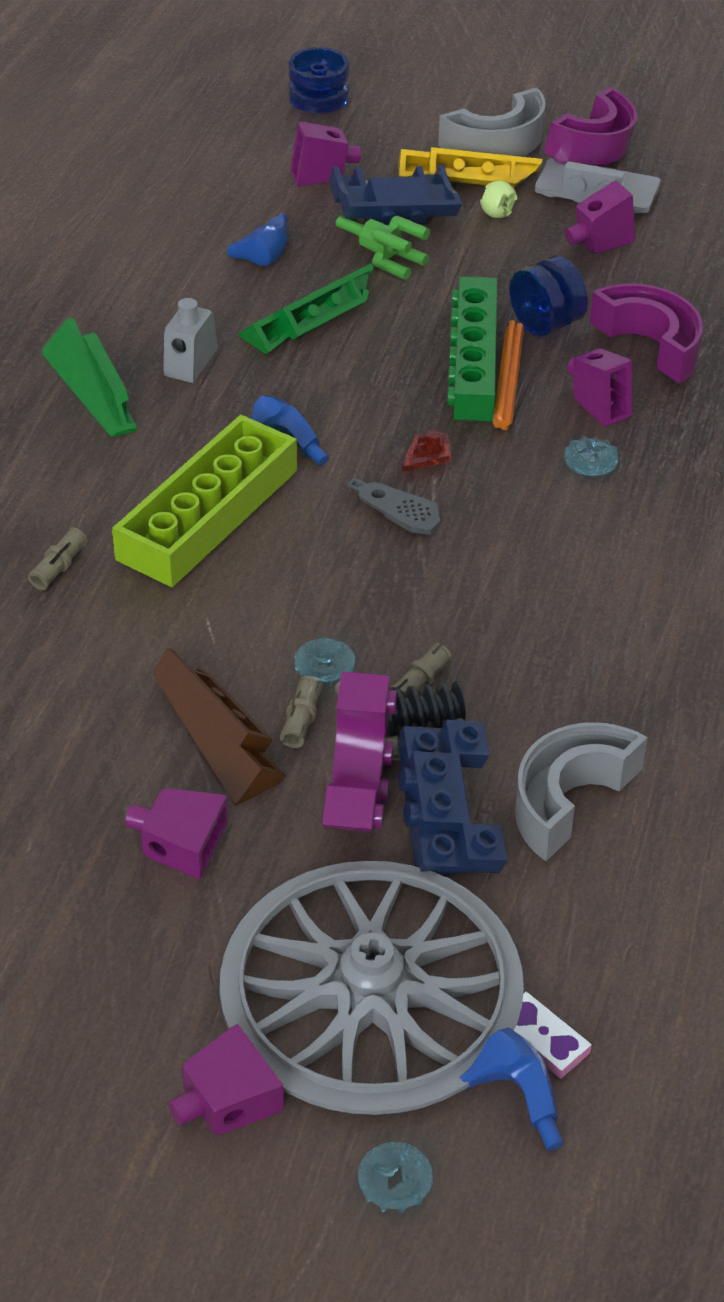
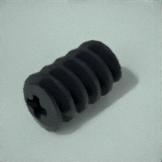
M453 681L450 692L445 683H438L435 694L429 684L422 685L420 695L414 686H407L404 697L398 687L391 689L397 690L395 714H388L387 731L390 737L395 736L397 725H401L403 728V726L412 727V724L416 723L418 727H427L428 722H432L434 728H442L443 720H458L462 718L465 721V699L460 681Z

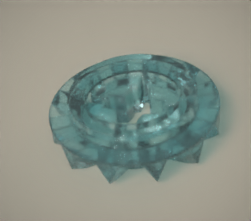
M582 436L579 441L571 440L569 447H566L564 452L566 465L574 472L585 476L608 474L616 468L619 459L617 447L611 446L608 439L598 440L597 436L593 439Z
M319 638L308 641L295 654V670L300 672L301 677H316L319 679V683L326 682L330 687L335 680L340 681L341 671H354L355 656L352 649L336 639ZM318 661L325 664L331 662V666L328 667L325 664L318 666Z
M390 1142L378 1145L364 1156L359 1165L358 1187L364 1193L366 1202L372 1201L377 1204L382 1212L387 1209H398L403 1214L408 1207L413 1205L420 1207L424 1197L431 1193L433 1181L431 1164L420 1150L409 1144ZM399 1166H402V1181L404 1182H398L396 1187L390 1190L387 1177H392L394 1172L398 1171Z

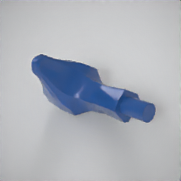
M284 213L278 214L277 217L269 220V224L256 228L241 240L230 244L227 254L232 258L249 260L263 266L275 263L287 244L289 236L288 216Z
M269 395L259 397L254 404L250 419L296 438L297 446L305 457L309 455L319 466L324 465L328 461L329 456L320 448L317 436L303 416L292 405L280 398Z
M510 1027L498 1030L488 1037L482 1051L472 1066L459 1077L462 1079V1082H469L470 1086L464 1090L478 1084L496 1080L514 1081L520 1087L525 1097L531 1126L534 1129L538 1128L547 1151L561 1147L564 1142L555 1124V1121L558 1120L551 1081L544 1060L531 1042Z

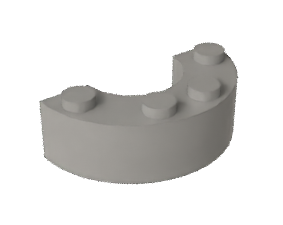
M536 87L513 94L512 111L504 115L481 116L471 113L466 109L439 115L438 146L444 149L527 157L530 152L538 147L543 138L545 98Z
M578 723L558 728L537 740L525 753L520 763L515 802L517 827L528 846L539 857L547 861L571 838L575 805L564 796V793L574 787L587 784L604 785L617 791L622 790L643 770L648 737L618 725Z

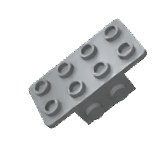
M553 158L547 160L535 184V192L547 197H561L580 203L616 180L633 195L634 213H647L660 187V179L658 177L567 161L566 164H560L554 161Z

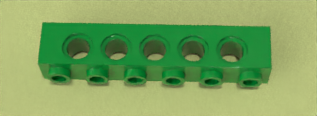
M460 276L459 289H453L447 406H454L453 420L493 421L497 278Z

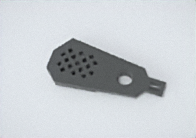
M355 477L346 484L348 488L359 492L360 500L384 513V517L411 533L431 535L440 527V516L436 502L378 482L365 483Z

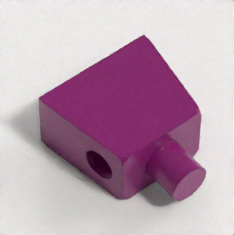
M298 122L290 172L297 186L329 182L328 179L333 167H339L341 176H343L345 163L360 162V146L348 145V141L341 129Z
M615 180L580 202L576 207L577 224L565 229V237L571 246L582 242L592 253H600L635 241L633 195Z
M595 349L574 357L569 361L567 372L573 376L575 400L602 425L606 427L632 416V360L604 349Z
M165 788L160 791L152 808L131 804L127 811L125 825L128 828L141 831L142 848L146 857L194 878L201 879L228 824L227 796Z
M238 1024L232 1026L183 1064L181 1070L185 1093L168 1101L170 1113L179 1126H183L193 1119L202 1116L212 1132L218 1135L284 1110L282 1082Z

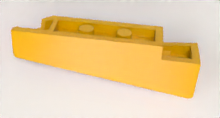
M431 147L430 152L401 149L398 160V177H412L416 166H422L424 175H434L438 165H444L450 182L487 185L497 180L506 181L515 188L534 172L539 171L542 159Z

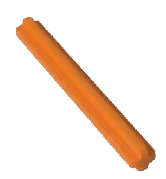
M515 320L509 321V325L505 328L493 416L494 427L501 428L502 431L508 430L509 425L513 423L524 335V325L517 323Z

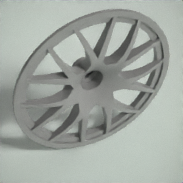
M356 861L324 866L303 873L278 886L257 902L240 921L227 945L220 970V999L227 1028L230 1029L236 1024L241 1027L282 1082L283 1091L307 1103L351 1114L379 1115L411 1111L438 1103L470 1086L469 1082H463L459 1077L472 1066L482 1051L488 1037L500 1029L508 1027L513 1030L515 1029L522 1008L524 992L523 971L516 946L501 920L481 899L453 880L435 872H420L419 867L387 861ZM378 880L390 881L392 884L373 918L369 921L345 882ZM403 884L421 888L440 897L422 927L409 938L390 939L384 933L387 920ZM334 885L351 919L356 935L352 939H332L322 932L310 919L298 898L315 890ZM448 902L467 915L480 930L470 934L431 940L442 920ZM290 905L301 930L309 942L260 934V932L275 915ZM489 943L495 956L498 972L469 978H444L428 975L420 967ZM252 946L322 969L315 977L295 981L267 980L244 975L246 962ZM500 984L498 1001L490 1020L454 999ZM244 989L269 997L289 1000L290 1002L256 1024L248 1007ZM408 1008H428L479 1030L482 1034L463 1054L457 1056L428 1036L408 1013ZM318 1009H338V1014L326 1031L310 1046L291 1059L281 1053L265 1036ZM372 1023L388 1035L395 1060L397 1082L378 1084L352 1082L353 1056L358 1035ZM343 1042L342 1080L333 1079L305 1068V1066L318 1060ZM405 1042L444 1066L433 1072L407 1080Z

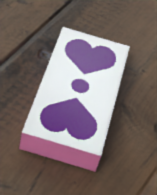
M528 992L523 994L522 1008L514 1031L531 1042L544 1060L546 1068L559 1079H562L591 1053L592 1044Z

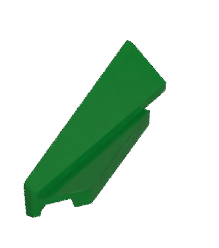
M372 263L255 322L237 333L238 336L264 354H267L289 336L293 340L355 308L368 299L369 290L366 289L368 275L374 268Z
M74 318L66 319L43 347L42 355L111 437L137 431L136 423L127 409L126 401L129 398L126 388L98 336L94 332L83 335L82 338Z

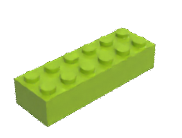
M240 414L112 527L115 560L173 588L297 472V439Z

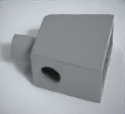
M184 298L178 302V311L165 327L164 376L194 383L218 349V341L213 312L208 309L199 308L195 299Z

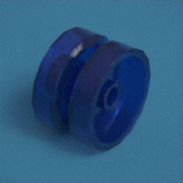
M326 47L306 48L291 55L288 61V75L290 78L289 99L291 104L298 109L313 113L332 112L347 104L349 99V60L346 55L338 50Z
M554 255L536 265L526 267L514 273L510 280L509 294L513 310L520 323L533 335L540 337L582 319L587 311L588 296L582 276L574 264L563 256Z

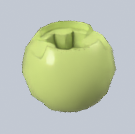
M496 180L487 184L483 197L480 199L483 211L491 218L502 219L512 213L511 210L514 202L517 200L514 187L506 181Z

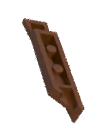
M168 648L154 668L153 676L233 803H242L281 783L286 775L262 753L267 750L273 741L272 738L210 673L200 667L196 670L191 669L176 651Z

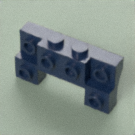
M438 165L434 175H424L422 166H416L412 177L369 178L367 186L361 167H355L352 176H341L339 167H333L328 179L335 203H341L345 219L368 218L369 220L373 219L389 225L394 216H400L420 225L426 224L428 218L432 216H457L462 206L459 193L452 188L444 165Z
M446 720L442 728L403 726L397 738L401 764L398 782L400 790L405 792L406 803L403 818L405 825L410 827L415 866L420 868V872L432 871L442 876L474 872L500 873L508 861L502 825L470 823L461 768H482L487 761L489 750L484 722Z

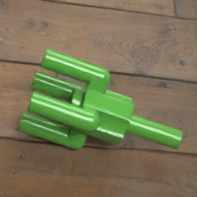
M342 215L336 220L337 227L359 236V244L375 252L372 264L381 270L407 280L410 277L411 269L389 260L390 257L396 254L422 266L427 265L429 261V255L411 248L412 243L401 238V232L403 231L426 240L430 234L429 228L400 216H394L389 225L373 219L368 220L363 225L349 218L345 219Z

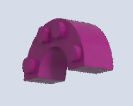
M609 87L596 95L590 119L579 118L566 113L551 123L544 154L553 157L554 161L560 164H566L567 161L607 167L609 163L616 162L624 157L628 151L637 121L636 108L625 95Z
M617 284L593 291L590 324L611 338L622 334H638L654 339L660 344L657 361L658 370L679 384L692 375L698 363L703 322L699 312L689 301L672 291L645 284Z
M341 671L337 701L334 762L330 784L326 788L322 827L325 829L373 833L375 828L382 829L384 804L380 803H387L389 794V779H383L384 765H392L394 742L387 741L388 714H395L397 690H390L389 675Z

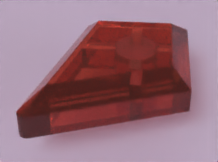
M429 430L427 434H415L402 463V471H412L451 461L449 433Z

